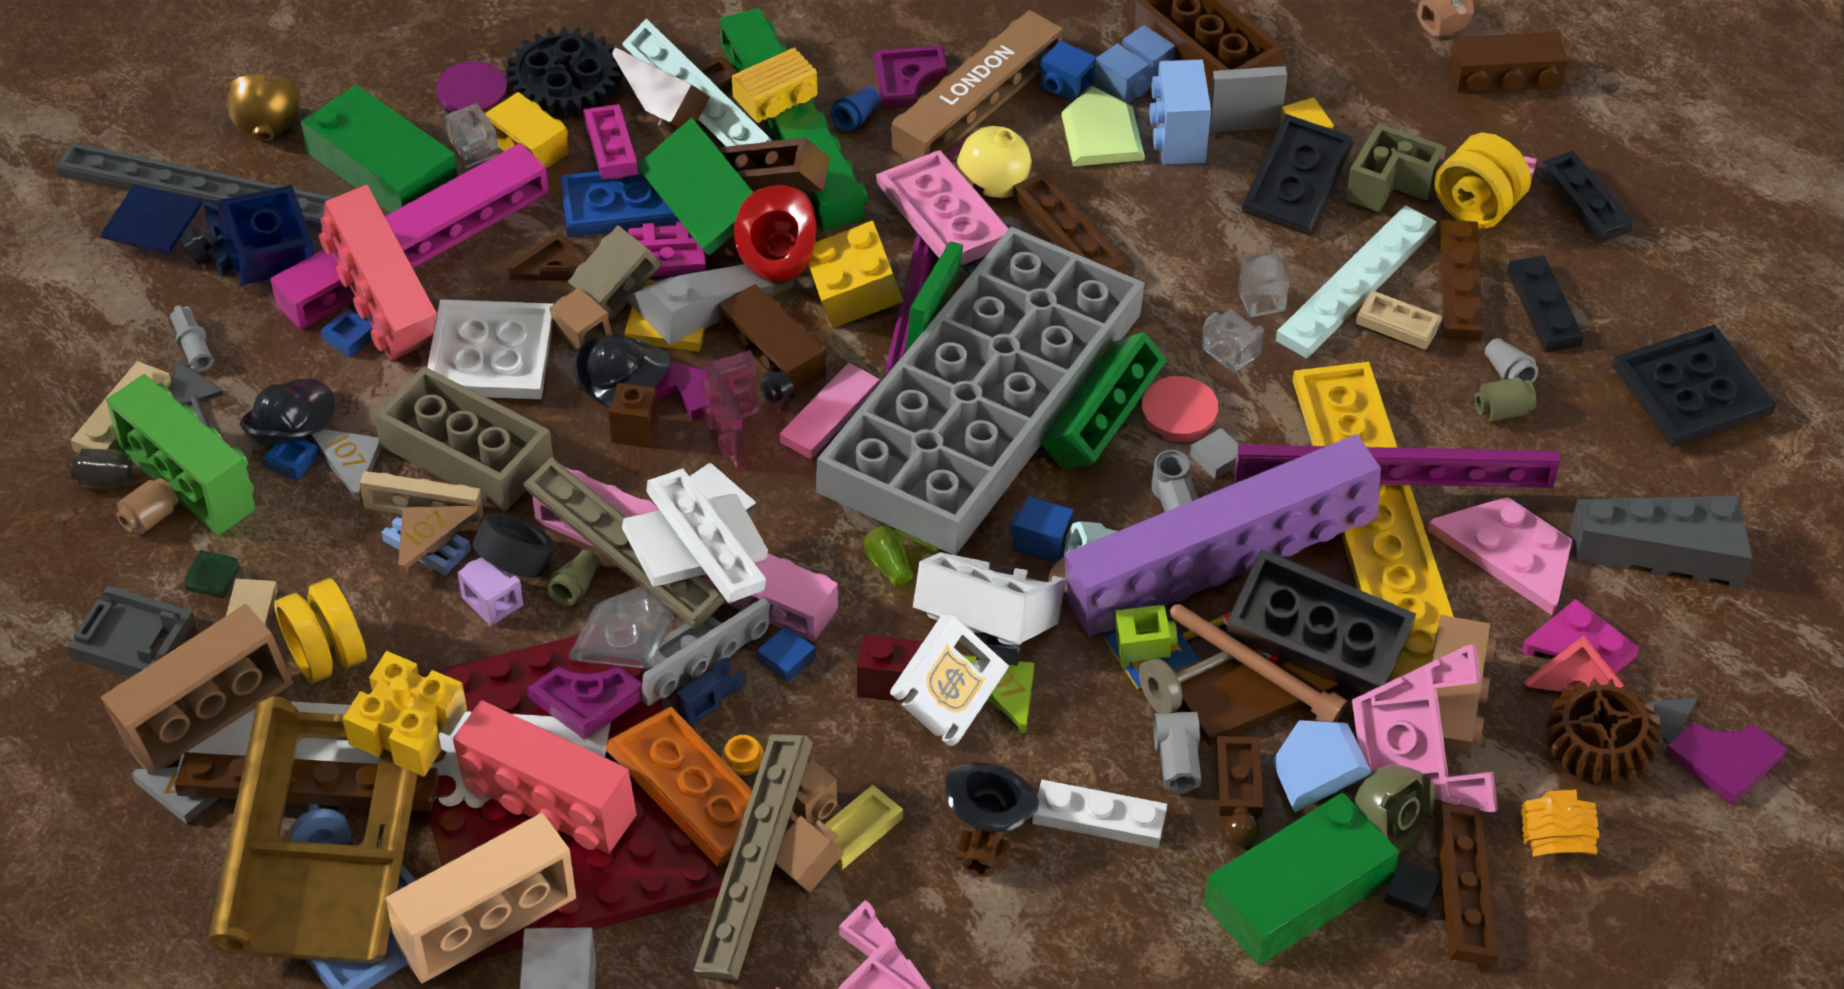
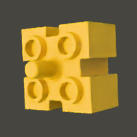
M386 651L369 677L372 689L371 694L360 691L343 716L348 743L377 757L386 749L392 753L395 765L425 777L441 751L440 732L451 736L467 710L463 684L431 670L428 677H422L418 673L417 663Z

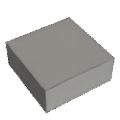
M1220 428L1192 444L1190 456L1214 479H1217L1235 468L1238 443Z

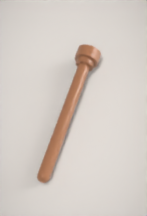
M1176 604L1170 609V615L1174 620L1312 707L1311 712L1317 715V721L1337 722L1344 712L1348 700L1337 693L1332 692L1329 694L1326 691L1322 693L1316 691L1183 605Z

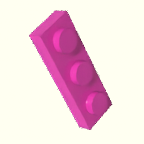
M620 104L584 109L585 123L601 179L617 180L623 179L626 176L637 175V161Z

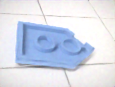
M1299 720L1272 761L1294 812H1298L1372 774L1348 723Z

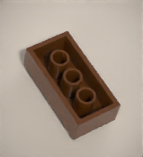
M1226 0L1136 1L1134 31L1146 25L1176 45L1174 61L1203 60L1207 89L1210 96L1213 71L1282 66L1284 47Z

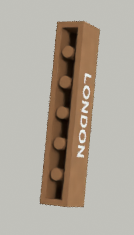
M1031 10L1027 11L1018 20H1013L996 38L990 39L986 46L973 57L967 58L961 67L950 76L944 77L938 86L927 95L921 96L917 103L904 114H900L895 118L891 126L892 150L910 161L939 150L943 153L948 151L1041 72L1038 68L1040 59L1046 51H1051L1060 40L1062 41L1063 28Z

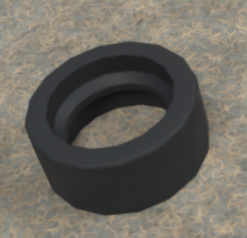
M489 513L485 515L472 545L477 554L487 562L506 572L526 578H537L543 575L555 548L552 539L542 530L522 519L503 513Z

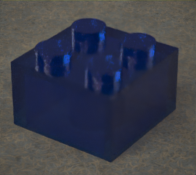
M292 185L218 200L219 230L240 286L269 280L282 271L314 255V242Z

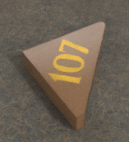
M478 506L403 507L398 560L399 573L408 574L410 566L426 554L431 556L454 538L455 532L469 522H477L479 519Z

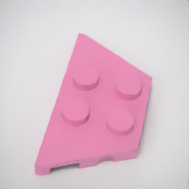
M1509 497L1436 517L1429 522L1428 532L1550 615L1556 612L1572 543L1570 537Z

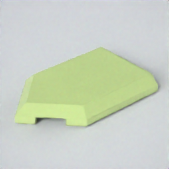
M1091 85L1062 112V121L1073 166L1145 160L1133 106Z

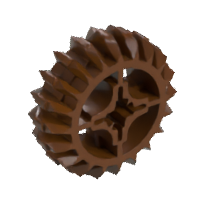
M1594 677L1589 687L1578 681L1573 691L1564 689L1560 699L1554 700V703L1551 705L1550 715L1547 716L1546 741L1548 746L1552 747L1553 760H1562L1564 771L1575 768L1577 769L1576 775L1578 780L1585 775L1592 776L1596 785L1601 778H1607L1613 786L1618 781V776L1630 782L1635 772L1644 774L1648 763H1653L1656 759L1658 747H1660L1662 740L1660 716L1655 715L1654 703H1645L1643 691L1632 694L1629 682L1622 688L1615 686L1612 678L1606 685H1600Z

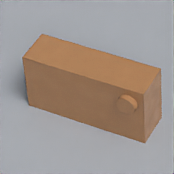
M244 604L125 682L117 685L111 691L101 696V699L125 747L150 775L160 768H166L180 759L182 754L255 709L260 701L276 696L294 683L272 632L249 606Z

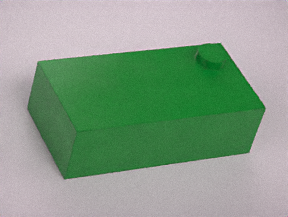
M357 84L301 121L307 153L356 189L368 185L377 204L390 213L458 177L454 152Z
M1342 792L1208 875L1204 906L1257 965L1260 966L1391 882L1395 873L1399 850Z

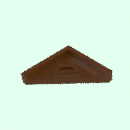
M557 233L507 266V277L523 280H570L578 266L584 263L589 256L563 235Z

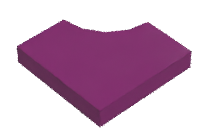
M943 45L873 51V62L881 109L913 106L917 103L918 95L926 86L948 76Z
M619 665L605 672L593 674L573 673L558 666L527 687L530 700L582 739L586 740L641 701L642 682Z
M1693 722L1667 745L1665 754L1732 805L1785 757L1787 748L1755 724L1741 731L1724 733L1709 730Z

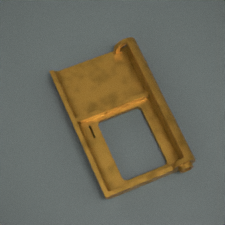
M279 696L269 697L256 705L207 943L212 948L231 954L371 964L385 959L391 927L385 897L397 891L417 774L395 765L392 753L386 749L383 750L379 758L365 839L360 845L284 841L279 838L298 742L303 738L348 741L343 723V716L345 714L299 712L292 705L291 701Z

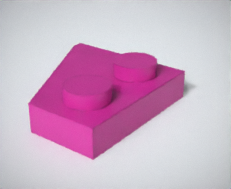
M1575 599L1528 637L1523 643L1522 652L1533 657L1536 651L1556 657L1584 635L1614 674H1616L1637 656L1639 647Z

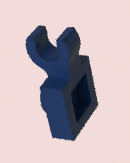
M728 657L720 659L715 663L713 673L708 671L698 679L688 681L677 692L678 714L690 726L721 707L722 697L736 692L743 687L744 673L742 671L737 672L733 676H725V674L731 671V662Z

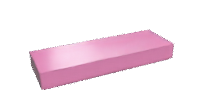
M848 362L780 433V443L812 460L852 418L880 384V379Z

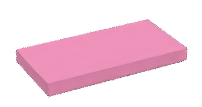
M941 150L876 174L877 185L938 258H940L950 241L963 245L961 265L984 257L1009 229Z

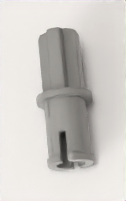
M180 305L174 307V312L170 314V319L177 333L176 343L178 347L184 350L189 366L193 371L202 372L209 369L213 365L214 359L205 342L207 337L205 330L198 326L190 307H181Z

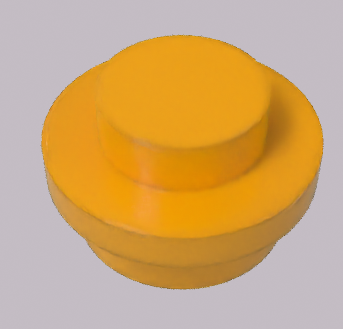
M737 735L731 738L722 751V759L740 776L750 775L758 771L764 756L762 746L755 738L749 735Z

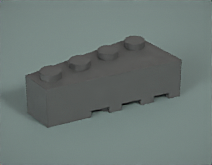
M1738 496L1577 499L1570 527L1576 561L1628 570L1631 565L1646 567L1651 570V574L1667 576L1668 571L1692 575L1693 581L1709 583V579L1713 578L1729 581V587L1744 588L1753 557Z

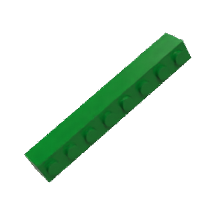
M760 8L719 18L721 46L733 68L738 72L787 51L785 44L778 42L772 21L765 19ZM813 97L806 103H798L797 106L793 105L791 109L787 108L776 117H768L766 120L762 119L773 141L807 138L830 157L823 191L805 193L813 206L815 218L822 231L864 220V204L868 203L866 188L862 182L857 183L850 159L843 158L838 138L835 134L831 135L829 133L825 115L822 111L816 110Z

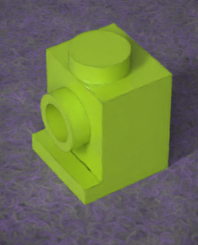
M1165 605L1115 610V636L1121 668L1130 667V662L1171 657V645L1178 644L1175 620H1167Z

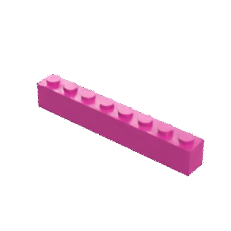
M520 143L422 197L409 202L407 205L386 215L385 218L410 265L414 268L549 194L546 167ZM324 250L270 278L276 305L300 330L353 302V298L356 297L350 285L345 287L340 281L336 270L338 263L334 255H328Z

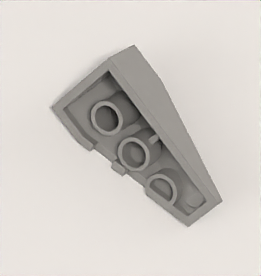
M744 264L657 280L627 294L626 300L669 345H672L703 327L706 329L720 322L719 304L748 287L756 284L766 294L775 296L792 288L793 281L778 285L759 278Z

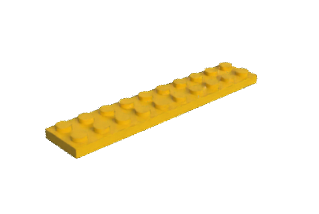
M1369 362L1294 370L1293 384L1313 446H1329L1357 434L1366 447L1398 448ZM1380 484L1378 518L1373 519L1365 526L1346 530L1340 533L1357 589L1416 613L1412 632L1390 679L1391 682L1432 662L1440 615L1454 616L1411 486Z

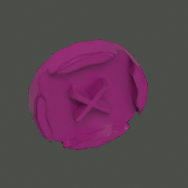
M478 61L459 63L450 67L438 78L436 85V94L440 107L444 111L446 108L452 112V116L460 119L485 117L486 112L507 100L509 93L505 74L494 65Z

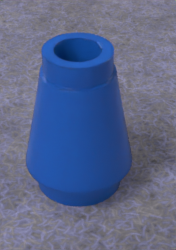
M865 87L837 99L830 112L832 122L842 131L859 129L880 103V96L874 88Z

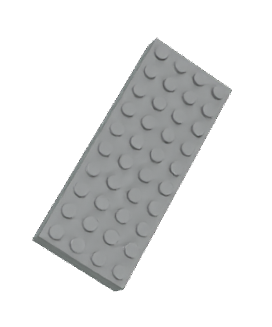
M1010 227L818 457L816 492L950 554L956 555L1040 447L1042 439L1113 341L1123 339L1140 317L1145 283Z

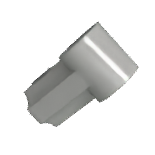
M1165 450L1159 453L1154 461L1151 488L1154 495L1160 499L1164 512L1199 499L1189 474L1190 461L1185 454L1177 450Z
M1155 713L1153 718L1155 750L1160 751L1164 789H1169L1174 794H1189L1193 789L1199 788L1201 785L1200 760L1198 757L1200 743L1198 713Z

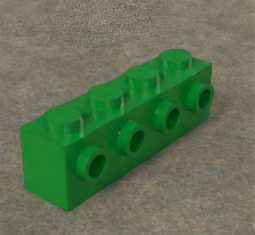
M1145 332L1113 341L1040 442L1063 471L1077 467L1087 468L1099 458L1102 451L1167 361Z

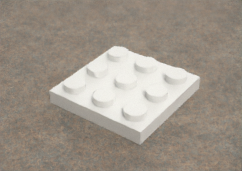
M440 299L427 368L484 397L542 399L553 329L549 307L554 304Z

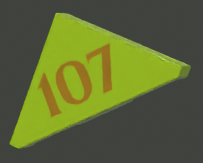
M962 655L971 664H973L977 658L974 656ZM1018 661V666L1009 665L988 697V700L998 711L1002 710L1018 726L1019 733H1026L1035 663Z

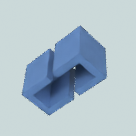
M1143 25L1122 40L1123 46L1117 43L1095 58L1094 85L1127 104L1135 98L1143 96L1149 87H1152V77L1158 76L1159 61H1174L1176 45L1146 25Z

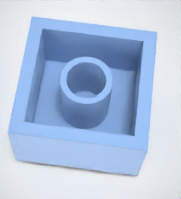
M1203 60L1159 61L1158 76L1152 77V97L1156 98V103H1150V124L1157 125V128L1153 130L1154 150L1161 151L1162 165L1206 163L1211 107Z

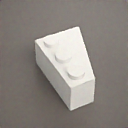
M942 552L919 562L913 608L927 612L928 617L939 620L942 614H953L971 632H985L998 637L999 642L1007 645H1020L1022 642L1057 625L1059 622L1066 578L1053 576L1052 581L1049 583L1028 579V570L1015 568L1014 574L1009 575L989 570L990 562Z

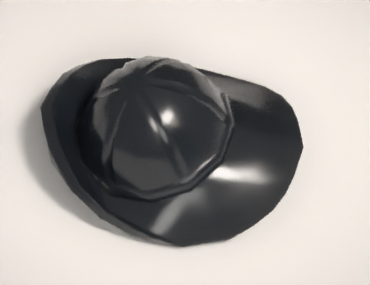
M607 335L592 338L579 347L574 357L573 367L576 381L583 391L596 402L610 407L618 383L656 388L665 377L671 357L666 351L653 344L624 336Z
M303 378L286 384H272L256 396L252 410L242 417L239 425L245 435L260 445H279L300 441L328 425L335 410L334 396L328 386L316 379Z
M980 762L964 763L952 768L945 777V790L951 809L959 818L976 829L991 832L1009 831L1025 823L1038 810L1039 799L1033 787L1024 778L1004 765Z

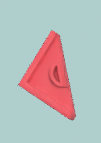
M1584 635L1522 682L1525 688L1562 693L1564 689L1573 691L1578 681L1589 687L1594 677L1600 685H1606L1612 678L1616 687L1622 688L1624 686Z

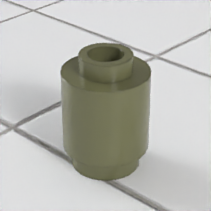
M1519 377L1483 383L1480 386V391L1475 394V406L1478 414L1484 415L1488 422L1525 416L1528 411L1534 410L1536 407V393L1530 380H1522Z

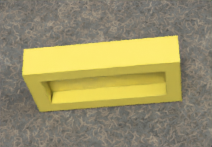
M871 785L825 823L838 836L833 843L844 854L835 864L842 870L903 819V809L874 785Z

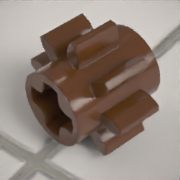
M975 827L972 833L963 830L957 845L959 849L957 859L963 861V867L968 873L977 877H990L994 874L996 867L1006 870L1011 854L1009 851L1011 841L1004 840V832L985 831Z

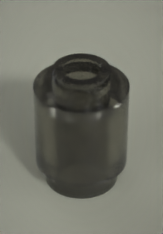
M82 448L79 456H73L71 477L78 480L80 488L119 490L120 486H130L132 456L122 454L121 450Z

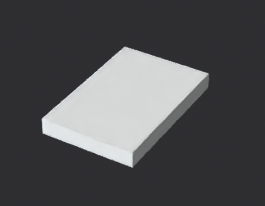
M737 493L706 499L753 562L766 560L768 549ZM660 510L623 519L622 529L653 587L706 574Z

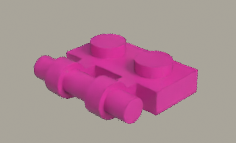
M680 221L676 222L675 226L654 227V223H645L641 228H628V233L648 248L662 264L651 277L680 276L706 271L704 250Z

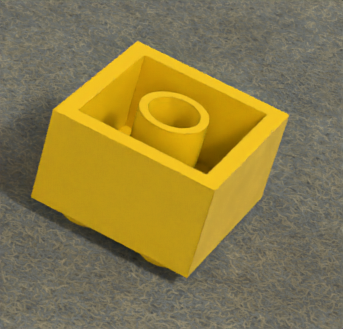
M873 220L815 242L812 258L808 265L832 328L904 302Z

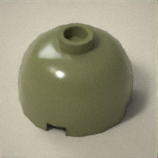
M1396 764L1384 765L1372 771V774L1358 783L1353 793V803L1401 853L1408 850L1424 832V830L1418 828L1423 815L1431 818L1436 795L1434 782L1431 778L1414 768Z

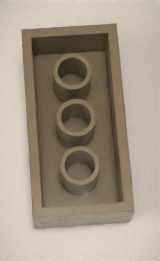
M425 366L375 414L380 447L453 485H467L473 488H480L482 500L505 512L526 491L523 483L551 456L553 457L549 429Z

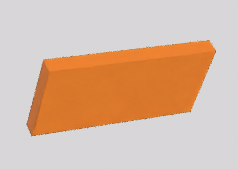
M672 707L661 711L608 741L606 751L621 766L629 769L630 776L717 867L730 859L752 789Z

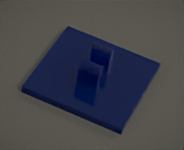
M134 184L100 236L102 239L169 255L178 242V238L182 236L184 230L202 206V201Z

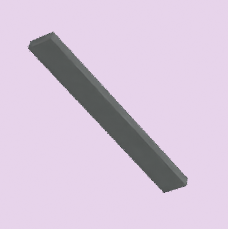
M73 142L70 143L56 165L57 174L61 177L203 206V203L207 200L241 215L322 231L321 218L324 216L325 201L335 198Z

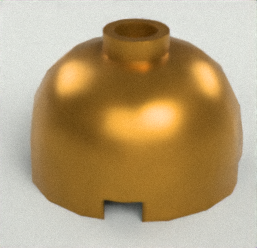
M266 74L242 76L233 80L230 83V90L227 89V110L231 121L240 131L252 136L256 140L269 141L275 136L283 134L293 126L298 117L300 89L295 82L285 77L278 76V82L266 81Z

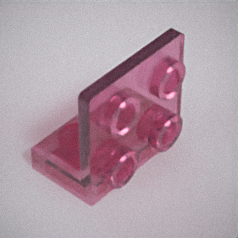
M750 350L707 363V380L702 382L703 392L708 402V406L704 407L706 422L711 430L716 428L719 434L718 443L724 457L730 456L736 469L744 467L742 419L758 413L756 361Z

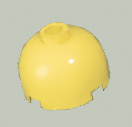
M987 126L975 131L966 139L958 156L956 167L972 187L975 183L979 187L984 188V195L1007 198L1013 196V185L1027 180L1032 160L1029 147L1021 136L1005 127Z

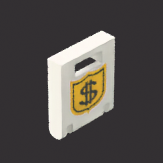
M942 614L892 687L890 694L897 700H902L906 697L901 705L934 735L942 736V740L948 746H954L960 741L1009 665L953 614ZM958 640L980 660L974 661L971 664L954 648Z

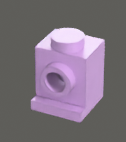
M482 557L469 562L462 570L458 571L462 598L490 626L524 605L520 580L516 576L510 578L506 571L495 567Z

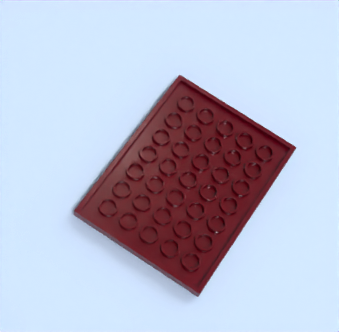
M634 621L434 671L462 682L467 706L466 712H472L478 703L483 700L510 714L552 716L528 698L527 687L558 666L573 673L593 674L605 672L619 665L642 683L643 675L650 669V666L644 661V648ZM430 672L422 673L419 675L426 678L428 677ZM661 699L650 706L640 701L611 721L608 741L663 711ZM441 749L433 763L442 761L447 752ZM606 751V753H605V758H606V759H609V760H611V761H613V762H615V763H617V764H619V763ZM448 775L439 776L435 794L437 798L433 802L431 812H427L441 867L532 818L523 813L519 815L511 813L500 802L491 798L480 808L470 807L466 804L465 798L455 806L443 805L438 797H449L456 790L455 780ZM630 776L637 815L610 854L596 848L590 850L578 844L573 837L558 830L557 833L570 849L576 899L524 928H592L594 930L718 897L722 883L716 865ZM524 928L469 957L467 963L522 949Z

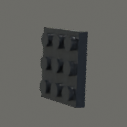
M1715 324L1617 355L1614 358L1613 368L1671 447L1772 415L1774 412L1775 402Z

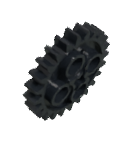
M562 27L560 34H555L551 29H548L547 37L544 38L535 33V42L523 40V49L514 48V57L508 58L506 76L509 93L514 95L519 92L528 100L536 102L543 111H548V115L552 118L556 112H561L562 117L567 119L569 112L573 111L578 117H582V109L595 108L596 103L603 106L608 105L607 97H616V88H621L622 86L621 78L623 77V72L612 55L615 45H606V37L604 36L595 40L594 31H590L583 36L581 35L580 28H576L573 34H568L567 29Z

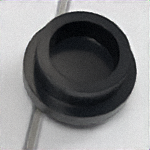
M187 227L184 230L185 234L178 238V240L195 263L203 258L207 261L211 258L207 251L212 248V245L200 229L193 233Z
M781 370L778 372L768 371L763 374L760 390L765 401L779 409L787 406L789 400L795 396L794 387L789 376Z

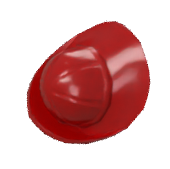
M780 184L761 188L744 200L734 222V237L738 254L745 266L759 278L777 285L796 279L806 270L812 258L815 245L816 221L813 206L805 193L799 189Z

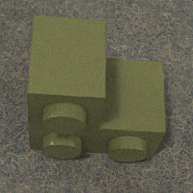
M1377 123L1350 168L1346 201L1380 212L1393 189L1428 201L1435 189V173L1444 163L1447 146Z

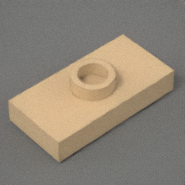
M1372 290L1357 314L1356 324L1427 350L1441 326L1442 316Z

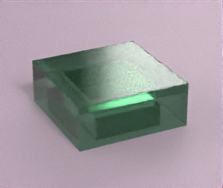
M200 550L184 579L186 590L224 599L240 569L238 558Z

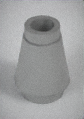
M1500 338L1492 340L1486 346L1485 356L1489 359L1502 380L1519 377L1522 380H1530L1532 383L1535 381L1538 375V367L1532 356L1504 342Z

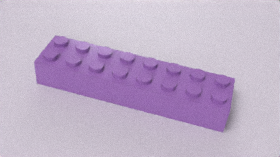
M1356 434L1064 553L1067 602L1086 634L1090 637L1100 632H1108L1115 629V610L1168 605L1175 601H1184L1194 593L1211 586H1220L1230 578L1251 571L1260 549L1280 557H1289L1317 542L1329 541L1337 534L1346 530L1365 526L1373 519L1378 518L1381 468Z

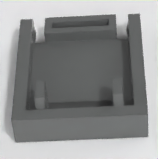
M107 586L102 593L105 601L97 599L73 635L75 641L69 643L66 652L74 660L132 677L184 643L196 624L193 611ZM164 632L169 633L155 655L153 649Z

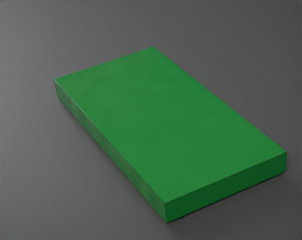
M692 117L637 164L638 169L708 256L734 235V222L739 208L753 191Z

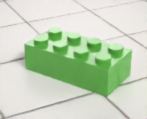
M143 374L106 399L120 451L154 481L158 478L166 480L175 490L179 503L217 536L256 510L252 495L254 486L248 478L246 469L248 460L244 453L238 447L233 446L231 448L224 442L219 432L212 425L206 426L198 420L190 406L178 403L164 384H156L146 374Z

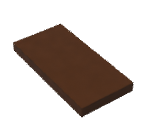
M1235 658L1180 683L1183 694L1181 706L1185 712L1198 713L1200 734L1208 746L1217 742V736H1234L1307 706L1306 703ZM1280 658L1276 662L1277 666L1320 693L1326 691L1331 694L1332 692L1338 693L1348 689L1344 685Z

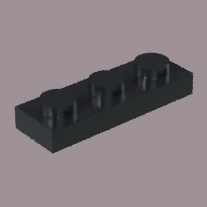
M1574 150L1542 161L1540 172L1599 243L1632 231L1634 221Z
M1545 256L1509 261L1507 273L1544 351L1551 352L1580 347L1583 341V334Z

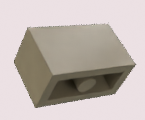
M617 225L610 234L602 239L599 247L592 255L578 266L568 283L574 289L580 287L607 311L609 319L613 321L627 305L626 295L642 288L662 264L648 248Z

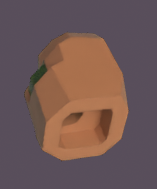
M1421 0L1418 5L1417 17L1421 26L1431 35L1438 37L1449 36L1467 27L1473 16L1474 5L1472 0Z

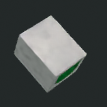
M524 928L520 989H595L596 956L592 928Z

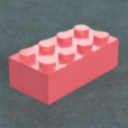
M368 185L325 201L324 216L321 218L322 233L319 234L321 245L328 255H334L338 263L336 270L340 281L345 287L350 285L356 296L353 298V302L359 316L362 319L367 318L373 328L370 331L376 348L379 351L384 350L389 360L392 361L431 344L437 313Z
M483 700L478 703L452 738L463 784L468 791L478 797H485L486 795L500 802L505 809L517 815L523 813L533 818L543 813L556 831L559 830L573 837L584 848L590 850L596 848L610 854L637 815L628 768Z

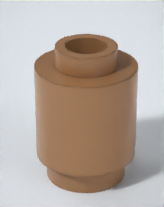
M158 478L155 481L148 480L117 503L119 510L116 514L117 519L128 532L135 531L138 534H144L173 513L174 506L179 503V499L175 490L166 480Z

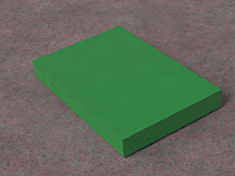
M952 241L947 244L910 307L906 352L957 292L963 251L962 244Z

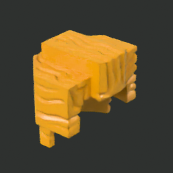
M1577 790L1548 791L1540 799L1525 801L1520 806L1521 822L1523 824L1522 831L1524 832L1523 844L1531 845V850H1533L1532 857L1559 853L1598 854L1596 840L1599 838V830L1597 829L1596 803L1577 800Z

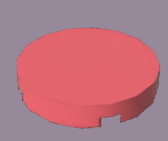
M1171 376L1159 379L1150 385L1142 396L1141 419L1150 432L1154 434L1155 431L1163 435L1162 439L1170 442L1188 443L1203 438L1208 434V430L1212 426L1214 428L1218 419V399L1213 390L1202 381L1185 376Z

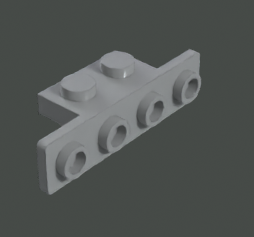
M762 598L722 624L712 616L697 630L685 623L644 649V661L653 668L646 671L643 675L641 701L650 706L659 699L670 696L675 689L692 678H698L706 669L720 659L729 658L737 649L751 640L759 639L769 626L770 602Z

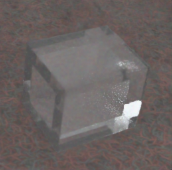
M1278 253L1242 259L1238 292L1249 317L1285 311L1289 277Z

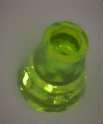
M884 525L875 528L864 537V554L889 579L893 587L903 586L913 578L914 574L910 569L900 535L897 531H893L890 526Z

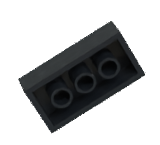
M1260 549L1228 619L1227 634L1244 644L1365 694L1390 682L1412 632L1416 613Z

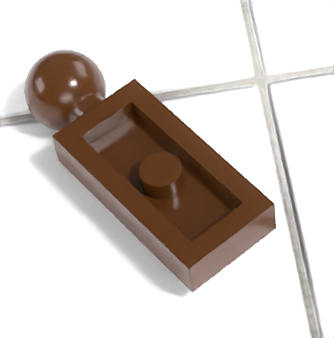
M1217 736L1219 816H1231L1225 825L1226 836L1234 845L1245 847L1254 843L1259 836L1260 827L1255 817H1262L1264 808L1260 737Z

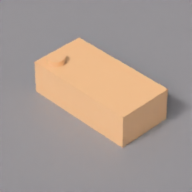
M543 813L385 897L395 945L421 984L576 899L570 849Z

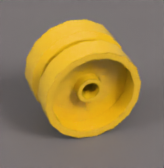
M1478 133L1471 135L1440 166L1435 173L1434 186L1437 197L1443 207L1456 220L1478 222V229H1487L1494 227L1529 191L1532 178L1529 165L1521 152L1509 141L1495 134Z
M332 578L324 579L309 586L308 603L297 593H291L274 601L276 617L284 639L298 668L308 683L314 684L332 676V658L339 666L345 669L366 661L365 645L357 622L344 595Z

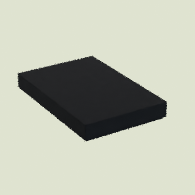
M1285 114L1242 205L1243 213L1311 236L1354 144V137Z

